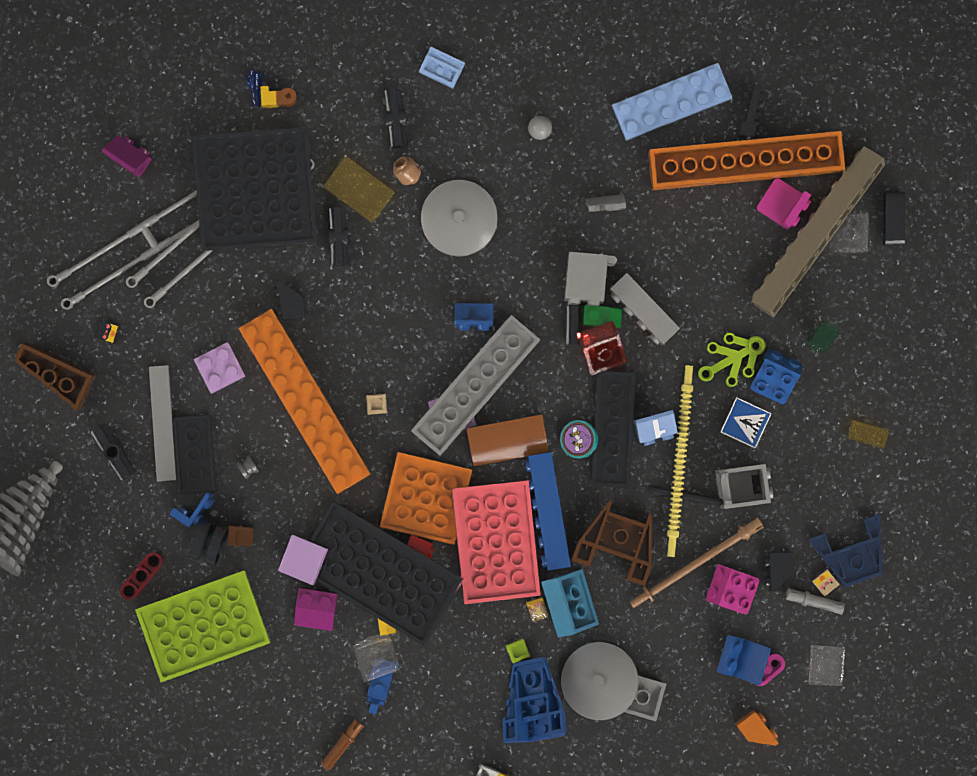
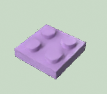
M229 342L194 359L211 394L246 377Z

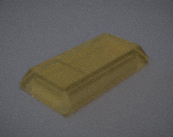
M852 420L847 438L884 449L889 430Z

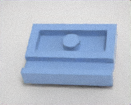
M430 47L419 73L453 89L465 63Z

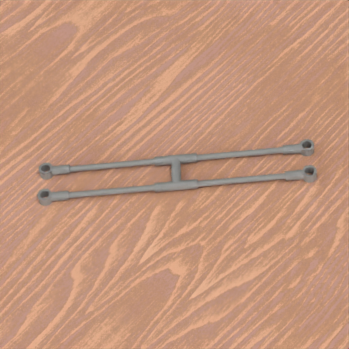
M310 159V162H312V170L314 168V162ZM199 219L193 227L149 265L143 267L134 276L128 277L126 279L127 286L130 288L136 287L138 282L149 273L148 271L200 227ZM205 251L166 286L161 287L151 297L145 298L144 305L147 308L154 307L156 302L167 293L168 289L212 251ZM131 278L135 279L136 282L133 286L129 285L128 282ZM148 299L153 300L152 306L146 304Z
M197 190L159 214H154L128 230L125 235L70 269L67 268L56 276H49L47 284L51 287H57L60 281L70 276L72 272L141 231L151 246L150 249L140 254V257L85 291H80L71 298L63 299L61 307L70 310L75 303L85 298L87 294L142 260L145 261L168 247L173 241L193 227L197 222L160 243H157L148 228L159 221L164 215L197 196ZM52 278L56 279V283L54 285H51L50 280ZM65 301H70V306L66 308L64 306Z

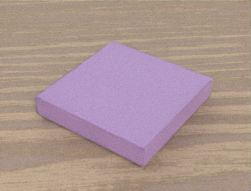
M292 535L278 571L314 585L328 549Z

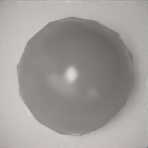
M536 116L529 122L528 131L535 139H546L552 132V124L545 116Z

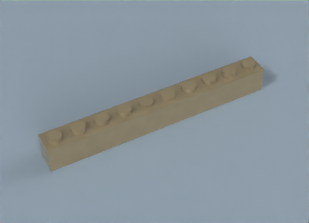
M865 146L861 151H857L853 158L854 161L845 168L840 180L832 185L831 192L821 200L818 210L810 215L809 222L805 228L802 227L799 230L797 239L794 243L789 244L786 254L783 258L778 259L775 269L765 277L761 288L754 292L752 302L756 307L774 318L885 166L883 157Z

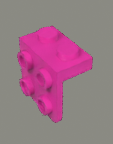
M776 178L758 204L757 210L788 230L791 226L795 227L801 217L798 215L801 210L805 211L811 203L808 200L811 194L806 191L801 193L781 179Z
M718 564L705 600L742 614H748L759 579Z

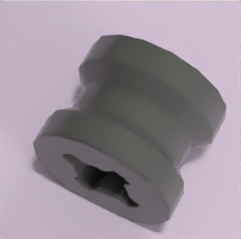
M250 455L243 462L239 461L236 463L245 479H248L252 473L259 472L256 463Z

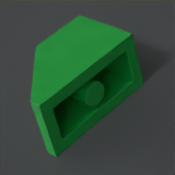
M584 306L583 326L621 328L622 309Z

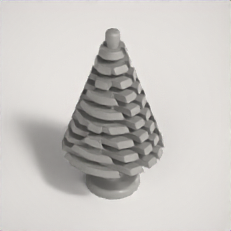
M54 461L48 470L46 468L38 470L42 478L35 474L28 477V480L34 486L22 480L17 483L22 491L12 486L6 490L10 497L0 493V567L15 576H20L22 571L18 564L24 565L26 556L22 552L24 551L28 554L31 549L26 539L30 542H33L35 539V534L31 529L36 531L39 529L40 523L35 517L42 520L45 514L40 506L47 508L49 504L48 499L41 492L51 497L53 489L48 483L56 486L58 479L55 475L63 469L62 464L58 461Z

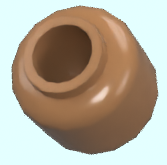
M400 157L394 163L393 174L403 185L415 184L421 175V168L411 157Z

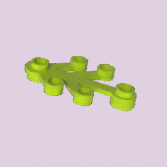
M733 333L725 334L723 340L726 344L735 343L745 347L740 351L719 346L715 342L709 343L707 351L710 354L719 353L729 357L711 367L703 366L698 371L699 379L704 382L710 381L714 377V373L732 364L730 375L726 378V385L729 387L736 386L742 358L748 354L747 366L743 368L742 374L746 378L752 377L754 375L757 355L765 350V342L761 337L753 336L748 340L737 337ZM727 335L733 337L732 342L726 340ZM754 342L759 345V348L756 350L752 348ZM712 344L716 346L714 352L709 349ZM747 368L751 369L752 371L751 375L749 376L745 374V370ZM704 370L709 372L707 378L702 376ZM729 378L735 379L734 385L729 384Z

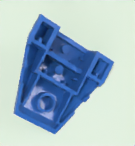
M546 657L513 663L509 688H511L510 698L506 700L508 709L506 718H503L502 723L504 743L534 742L564 736L567 733L565 711Z

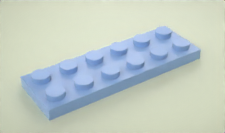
M716 63L612 104V108L627 141L732 99V95L719 63Z

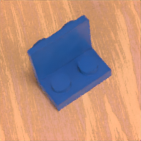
M455 303L454 326L458 327V330L464 331L470 330V327H477L479 331H488L489 327H493V304Z
M207 492L193 514L187 508L180 507L173 508L169 515L188 527L199 525L201 519L204 518V515H202L204 510L209 509L214 503L215 499H213V496L215 494Z
M727 635L717 672L760 685L771 649L740 637Z

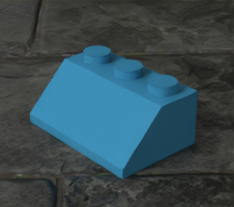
M583 569L541 582L558 638L576 634L599 625Z

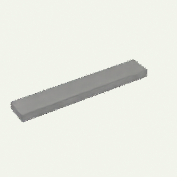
M169 366L149 367L157 481L177 480Z

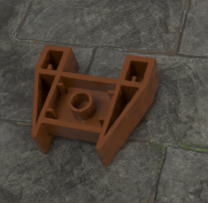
M609 501L578 540L571 561L590 567L596 549L631 561L625 580L645 586L651 570L652 515H647L643 524L609 512L612 501Z

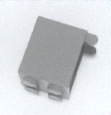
M569 252L564 301H568V305L579 306L580 303H587V306L603 304L607 266L613 267L617 262V258L601 254Z
M766 464L715 470L719 498L723 499V504L720 506L721 509L771 503L770 499L773 498V490L768 485V479H771L770 469L766 468ZM751 475L759 476L760 494H754Z

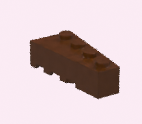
M29 342L21 344L14 359L17 364L39 379L43 385L50 388L76 411L82 409L97 375Z

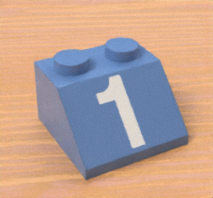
M673 410L633 421L639 443L644 442V446L654 444L657 438L662 437L663 441L674 438L673 434L677 433Z

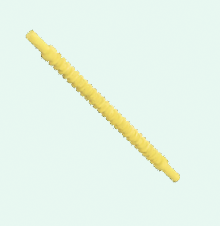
M689 365L685 367L684 384L681 386V391L683 392L681 396L683 399L680 400L682 402V405H680L682 409L679 410L681 413L679 418L681 420L678 421L680 426L677 427L680 431L677 432L679 437L676 438L678 440V443H676L678 448L675 449L677 451V454H675L677 459L674 460L676 462V465H674L676 470H673L675 473L673 476L675 480L672 481L674 484L672 489L674 491L671 492L673 495L671 500L673 502L670 503L672 508L669 509L672 513L669 514L671 519L668 520L670 522V525H668L670 530L667 531V537H669L668 557H675L676 538L679 537L677 528H680L678 526V523H680L678 517H681L679 515V512H681L679 507L682 506L680 504V501H682L680 496L683 495L681 493V490H683L681 485L684 484L682 482L684 476L682 475L685 473L683 471V468H685L683 464L686 462L684 457L687 456L685 455V452H687L685 446H688L686 444V441H688L686 436L689 435L687 433V430H689L687 425L690 424L688 422V419H690L688 414L691 413L689 411V408H691L689 403H692L690 400L692 395L690 394L693 392V385H691L693 366Z

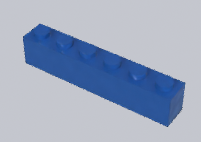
M550 452L528 456L529 460H526L525 463L527 472L531 471L532 479H529L530 491H534L535 498H532L533 510L538 511V517L535 518L536 528L541 529L542 535L538 537L540 548L544 547L545 555L541 556L543 567L547 566L548 571L571 567L552 454Z

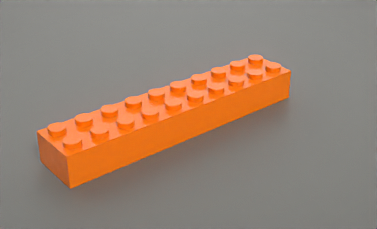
M841 131L650 149L648 152L652 191L841 173L845 170Z
M270 309L238 328L336 493L343 492L371 475V472L274 310Z

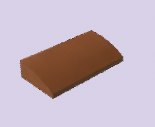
M542 415L467 428L473 466L549 453Z

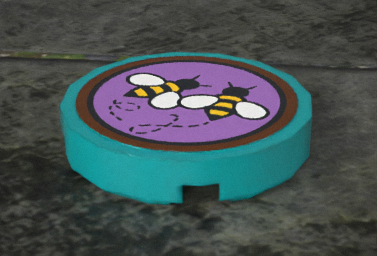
M572 421L561 432V447L572 458L582 459L588 457L598 445L597 431L586 421Z

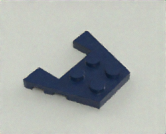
M880 514L862 519L869 539L832 551L826 533L808 538L811 545L844 587L882 575Z

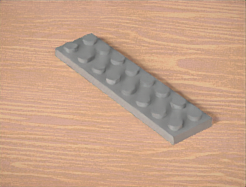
M511 315L415 425L411 432L441 456L537 345L540 339Z

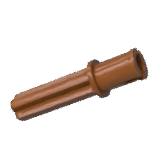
M354 719L346 732H342L343 736L321 763L326 770H331L348 746L355 742V737L365 727L364 724H360L359 720Z

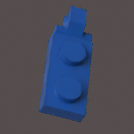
M377 658L367 694V701L371 702L369 713L376 714L378 706H384L396 663Z

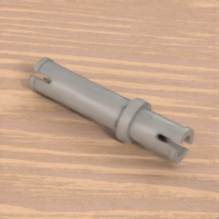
M788 588L786 593V600L801 603L802 606H813L841 615L845 608V603L819 597L810 594L808 591L802 592Z

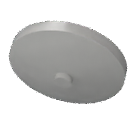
M452 180L439 185L428 195L422 207L421 224L427 240L437 250L450 256H468L483 249L492 239L497 227V210L493 199L481 186L466 180Z
M595 642L586 644L571 654L562 671L561 686L567 703L578 714L593 720H608L621 715L631 706L637 695L639 678L633 660L625 651L613 644Z

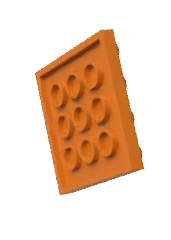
M398 452L380 527L455 545L457 536L452 488L469 487L472 470Z

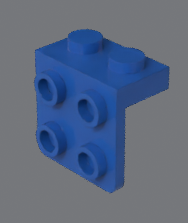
M768 349L763 364L751 384V390L780 404H785L801 375L803 365L796 359H789L783 356L779 351Z

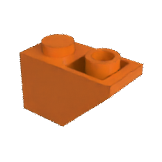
M752 710L735 723L749 742L775 746L779 744L776 740L778 735L772 727L770 729L764 724L766 719L761 712L756 713Z

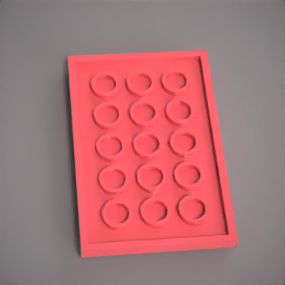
M529 480L452 488L460 575L464 578L462 582L463 604L540 596Z

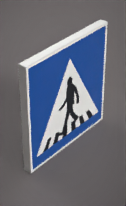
M736 397L721 429V433L756 448L771 413Z

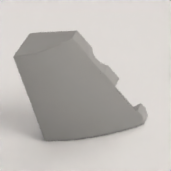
M624 194L585 198L588 212L626 209Z

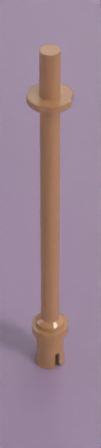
M755 518L744 527H738L739 530L735 535L649 590L643 587L645 592L630 601V604L635 608L648 599L653 602V596L741 539H750L752 534L764 528L761 521Z

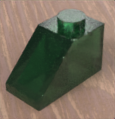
M822 321L817 324L807 343L811 345L810 349L817 353L821 351L826 352L841 330L826 321Z

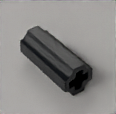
M567 306L566 345H582L583 306Z

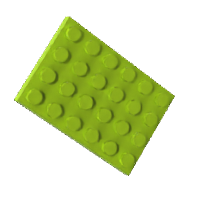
M245 570L136 609L160 682L271 643Z

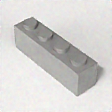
M628 273L609 290L611 298L616 303L620 301L625 306L623 310L630 317L634 316L638 320L636 324L643 331L646 329L651 334L649 337L655 344L658 345L660 343L663 345L680 329Z

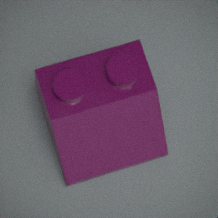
M117 135L102 149V152L140 178L152 161L148 156L150 152L141 146L139 149L133 146L134 141L124 136L121 138Z
M298 588L294 625L333 631L338 594L324 590Z

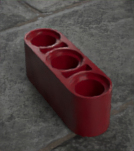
M159 552L149 553L121 586V596L126 600L136 598L161 569L165 561L164 556ZM153 555L159 558L157 566H153L150 562V558ZM141 570L147 574L145 581H141L138 578V573ZM128 585H131L135 590L132 596L126 593Z

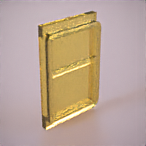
M347 156L323 186L371 223L379 216L395 193Z

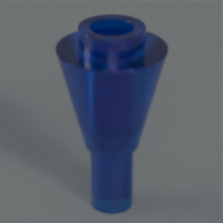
M249 71V75H245L252 94V106H260L259 93H261L264 74H260V71Z

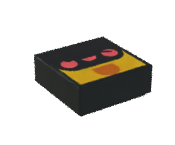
M101 320L95 338L115 344L120 326Z

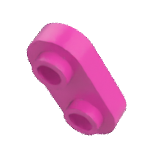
M779 654L769 655L761 684L758 686L766 685L784 669L785 661ZM772 660H777V666L773 667L771 665Z

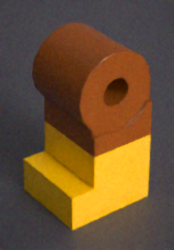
M261 86L262 108L291 107L297 102L296 92L291 88H284L282 91H270L268 86Z

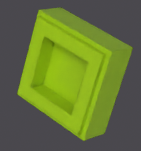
M523 638L505 645L512 663L531 657Z

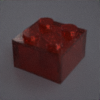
M613 321L577 333L582 354L591 375L627 362L620 335Z

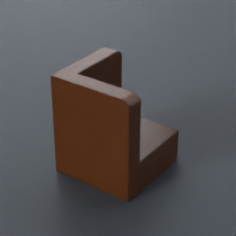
M229 526L227 545L252 546L254 527Z

